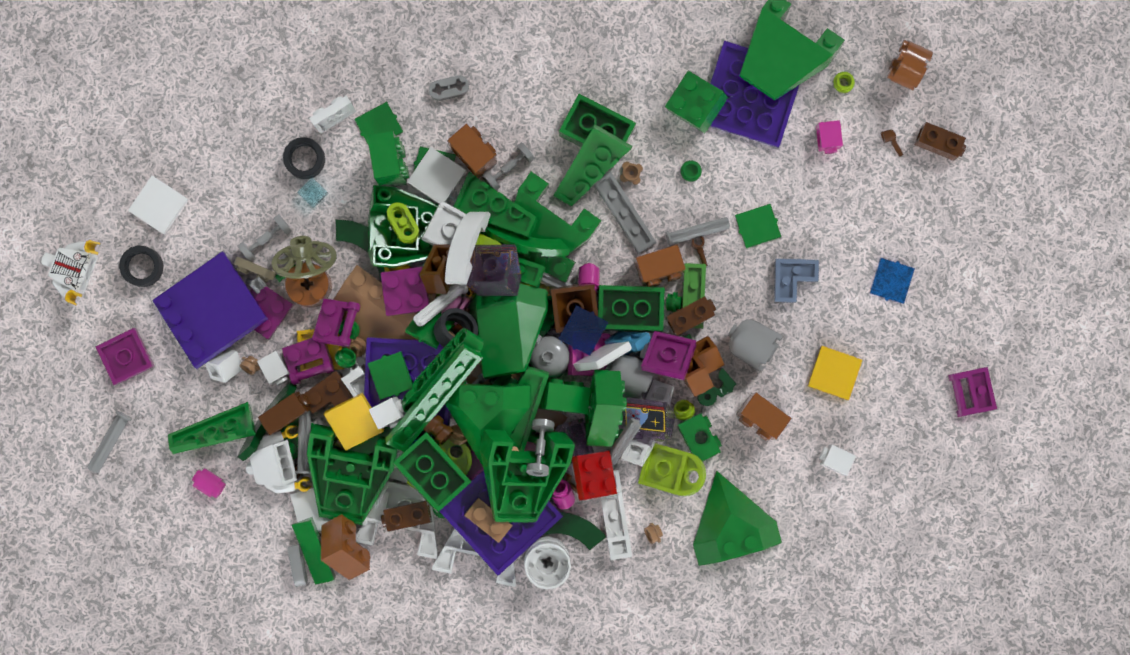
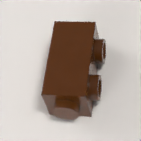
M928 122L921 126L914 144L952 161L962 157L967 146L964 144L966 137Z
M704 296L666 317V320L674 335L679 336L714 317L716 307L711 299L707 300Z
M298 391L258 416V419L268 434L272 435L310 411L311 409L308 406L310 402L303 393L300 394Z
M427 501L383 510L384 514L381 515L382 526L387 528V532L433 522L430 506Z

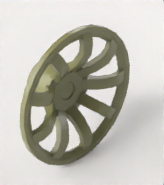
M297 236L291 239L289 246L275 254L271 263L274 272L280 276L293 279L308 278L321 274L331 268L337 259L335 249L327 243L312 241L309 236ZM323 247L329 250L325 253L320 252L323 249ZM283 253L288 256L285 259H278ZM331 256L329 261H324L321 258H319H327ZM311 259L323 267L315 269ZM303 261H305L310 272L301 273ZM295 262H296L295 272H294V273H289V272H287V271H289V270L293 267V265H294ZM287 263V265L283 268H279L277 265Z

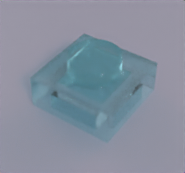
M313 177L297 192L313 208L328 194Z

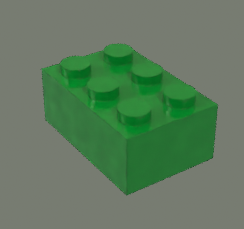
M578 94L559 130V137L582 147L594 125H597L628 143L636 127V122Z
M393 131L367 135L373 175L378 185L390 187L407 185L406 179H409L410 176L408 166H406L403 158H406V152L400 137H396Z
M599 285L598 317L600 328H597V330L663 332L665 287Z
M594 370L590 385L588 414H584L586 445L612 447L614 439L618 438L619 435L618 425L622 424V411H626L627 400L623 398L625 381L621 380V371Z
M427 432L392 463L436 512H439L471 483L468 477Z

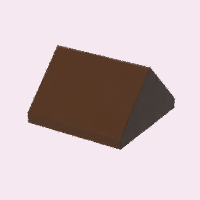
M572 284L551 289L556 333L600 328L594 284Z

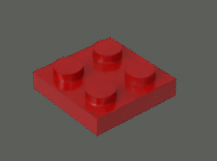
M610 451L572 457L579 501L617 494Z

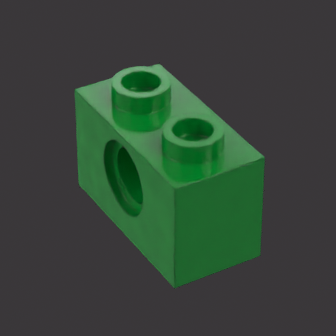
M699 413L677 425L690 452L698 456L702 462L721 452L719 447L722 444L717 435H712L709 429L712 425L707 415L703 417L702 413ZM699 431L706 434V441L702 444L697 443L695 440V434Z

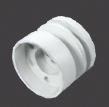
M549 536L540 537L525 552V572L530 582L535 586L543 589L557 588L569 577L571 570L569 553L565 545L557 538ZM549 556L552 563L548 562L544 565L542 558L546 559Z

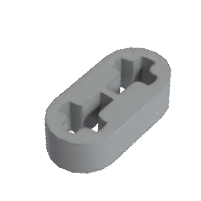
M463 76L444 78L432 82L429 87V93L437 101L460 97L468 92L469 83ZM457 81L465 84L462 87V91H458L457 88L450 89V87L456 86ZM440 85L442 89L448 88V90L442 91V95L438 96L437 93H433V91L436 90V86Z
M300 545L289 546L288 555L294 584L296 587L307 585L308 578Z

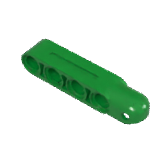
M466 328L461 329L416 378L412 388L402 399L403 411L407 413L462 344L480 352L483 348L484 340Z

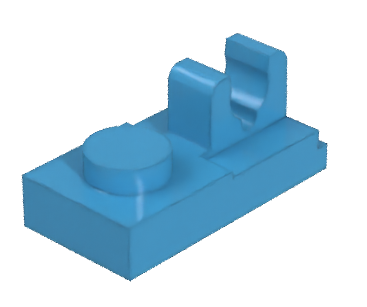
M618 331L604 342L605 344H614L629 341L632 349L625 353V355H629L632 352L644 349V346L651 341L649 333Z

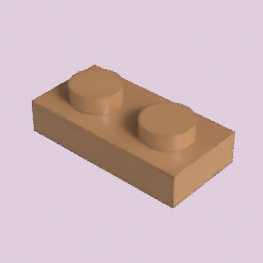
M479 498L475 500L464 514V516L498 543L513 526L509 522H495L492 508Z

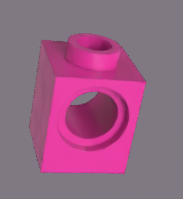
M840 120L819 122L816 125L818 151H824L825 154L837 153V149L843 146Z

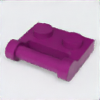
M323 299L312 339L315 342L349 347L352 327L356 313L360 311L361 305L351 301L343 302ZM344 311H348L342 334L337 337Z
M310 338L282 348L289 370V377L293 385L301 383V380L325 372L329 374L335 371L326 343L315 342ZM323 359V364L301 372L297 370V366Z
M988 367L948 375L949 381H952L958 407L956 411L957 417L997 409ZM966 378L972 408L966 407L960 379Z

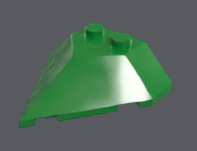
M464 380L445 403L481 464L480 445L484 429L505 430L510 436L524 414L531 407V385L512 383L506 386L466 384L467 381Z
M716 470L693 543L698 565L702 566L731 560L782 543L777 522Z

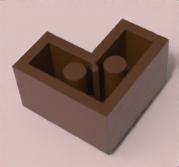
M434 244L419 274L427 293L447 294L452 285L445 282L446 264L451 244ZM475 247L470 259L473 267L469 279L475 278L481 265Z
M335 371L304 393L310 402L308 406L312 414H318L331 404L335 407L353 398L341 378L343 376L340 372Z

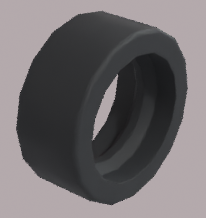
M300 137L290 141L285 147L283 162L286 169L296 178L312 179L323 170L325 153L321 146L313 139ZM301 146L311 147L317 156L316 164L313 168L306 171L298 170L292 163L293 152Z
M137 245L130 247L120 258V273L125 281L134 286H151L163 274L164 264L161 256L147 246ZM138 254L150 256L154 263L151 275L144 279L134 277L129 270L131 259Z
M451 308L443 312L434 325V335L442 347H445L454 337L448 332L445 325L446 321L456 322L463 328L478 335L476 320L471 314L458 308Z

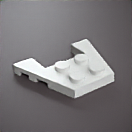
M388 481L356 534V542L374 545L378 523L382 524L381 515L384 514L383 510L426 500L411 486ZM430 506L433 522L403 529L422 533L417 555L437 559L433 508Z
M454 529L436 559L432 570L451 574L456 551L479 555ZM514 562L497 576L496 583L516 586Z

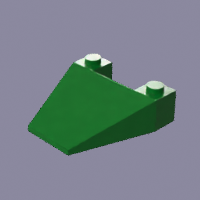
M768 0L762 7L740 73L741 78L773 100L778 99L827 68L839 53L845 39L827 28L815 43L784 22L792 5L787 0Z
M531 171L519 187L515 199L516 204L538 218L531 237L561 239L569 247V255H571L591 239L601 225L602 220L584 208L572 226L538 203L549 188V183ZM517 253L518 258L524 259V256Z
M314 424L309 436L307 457L319 517L334 519L342 514L347 519L353 521L354 524L362 525L394 470L395 466L392 463L398 458L399 450L387 445L386 437L379 436L374 455L333 448L335 439L333 429L330 426Z
M484 429L480 454L495 522H536L571 463L575 444L566 433L545 432L544 440L546 442L544 456L541 457V464L549 467V474L539 477L526 473L527 465L537 461L535 451H512L514 442L505 430Z

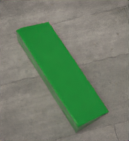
M313 517L292 524L315 585L335 580L336 575L333 568L321 561V537Z

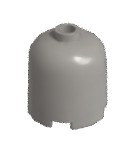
M746 319L738 326L734 324L728 333V336L731 337L729 341L731 353L760 373L764 370V367L761 365L769 362L778 348L779 344L776 341H780L783 338V335L753 319Z
M542 337L539 345L534 347L529 366L549 372L548 379L561 377L568 369V348L558 338Z
M622 355L615 359L613 363L610 362L606 370L621 371V380L625 381L623 397L636 404H644L643 398L646 399L655 373L642 370L643 360L630 355Z

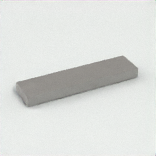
M612 172L606 173L594 186L636 252L640 254L657 242Z

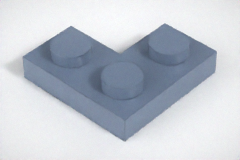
M775 259L774 302L796 303L797 282L819 281V260Z

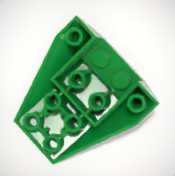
M373 185L368 215V255L372 266L396 268L426 261L433 245L423 241L421 238L438 204L396 187ZM403 203L407 206L419 228V236L415 242L403 243L397 237L387 218V209L391 204ZM396 214L394 217L400 218L402 215ZM407 231L404 234L410 236L412 233Z
M514 283L476 293L467 308L470 309L469 314L476 320L478 326L477 336L484 340L483 348L480 351L482 359L479 365L485 379L526 371L547 313L548 291L546 289Z

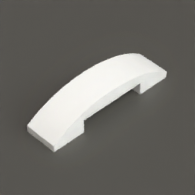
M469 212L459 223L448 253L445 272L446 284L467 285L473 267L470 259L479 233L485 232L490 218L489 212Z
M653 380L646 397V405L666 407L667 415L674 386ZM639 430L624 451L621 459L642 467L652 451L660 432Z
M619 470L613 471L617 494L601 497L610 560L632 557Z

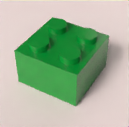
M688 70L668 100L665 108L676 117L705 134L728 97L722 90Z
M550 378L547 380L538 409L588 414L591 388L584 387L583 382L564 381L563 384V380Z

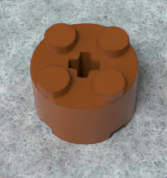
M903 40L898 50L900 52L898 57L893 58L889 66L890 71L887 78L914 91V88L918 87L926 73L927 63L925 62L926 60L931 61L933 51L911 41Z
M304 262L302 264L301 273L310 272L306 263ZM312 263L315 269L321 268L320 266ZM296 266L291 268L288 272L294 273ZM325 271L308 278H286L285 288L292 301L301 306L313 308L322 305L323 299H328L332 291V281ZM308 280L313 283V285L309 287L310 290L304 287L306 284H308Z

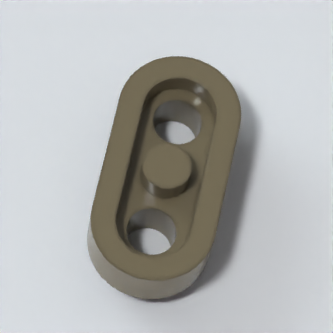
M236 257L234 261L237 271L247 275L251 271L257 274L256 278L259 276L266 283H268L269 279L273 281L276 276L274 271L240 257Z

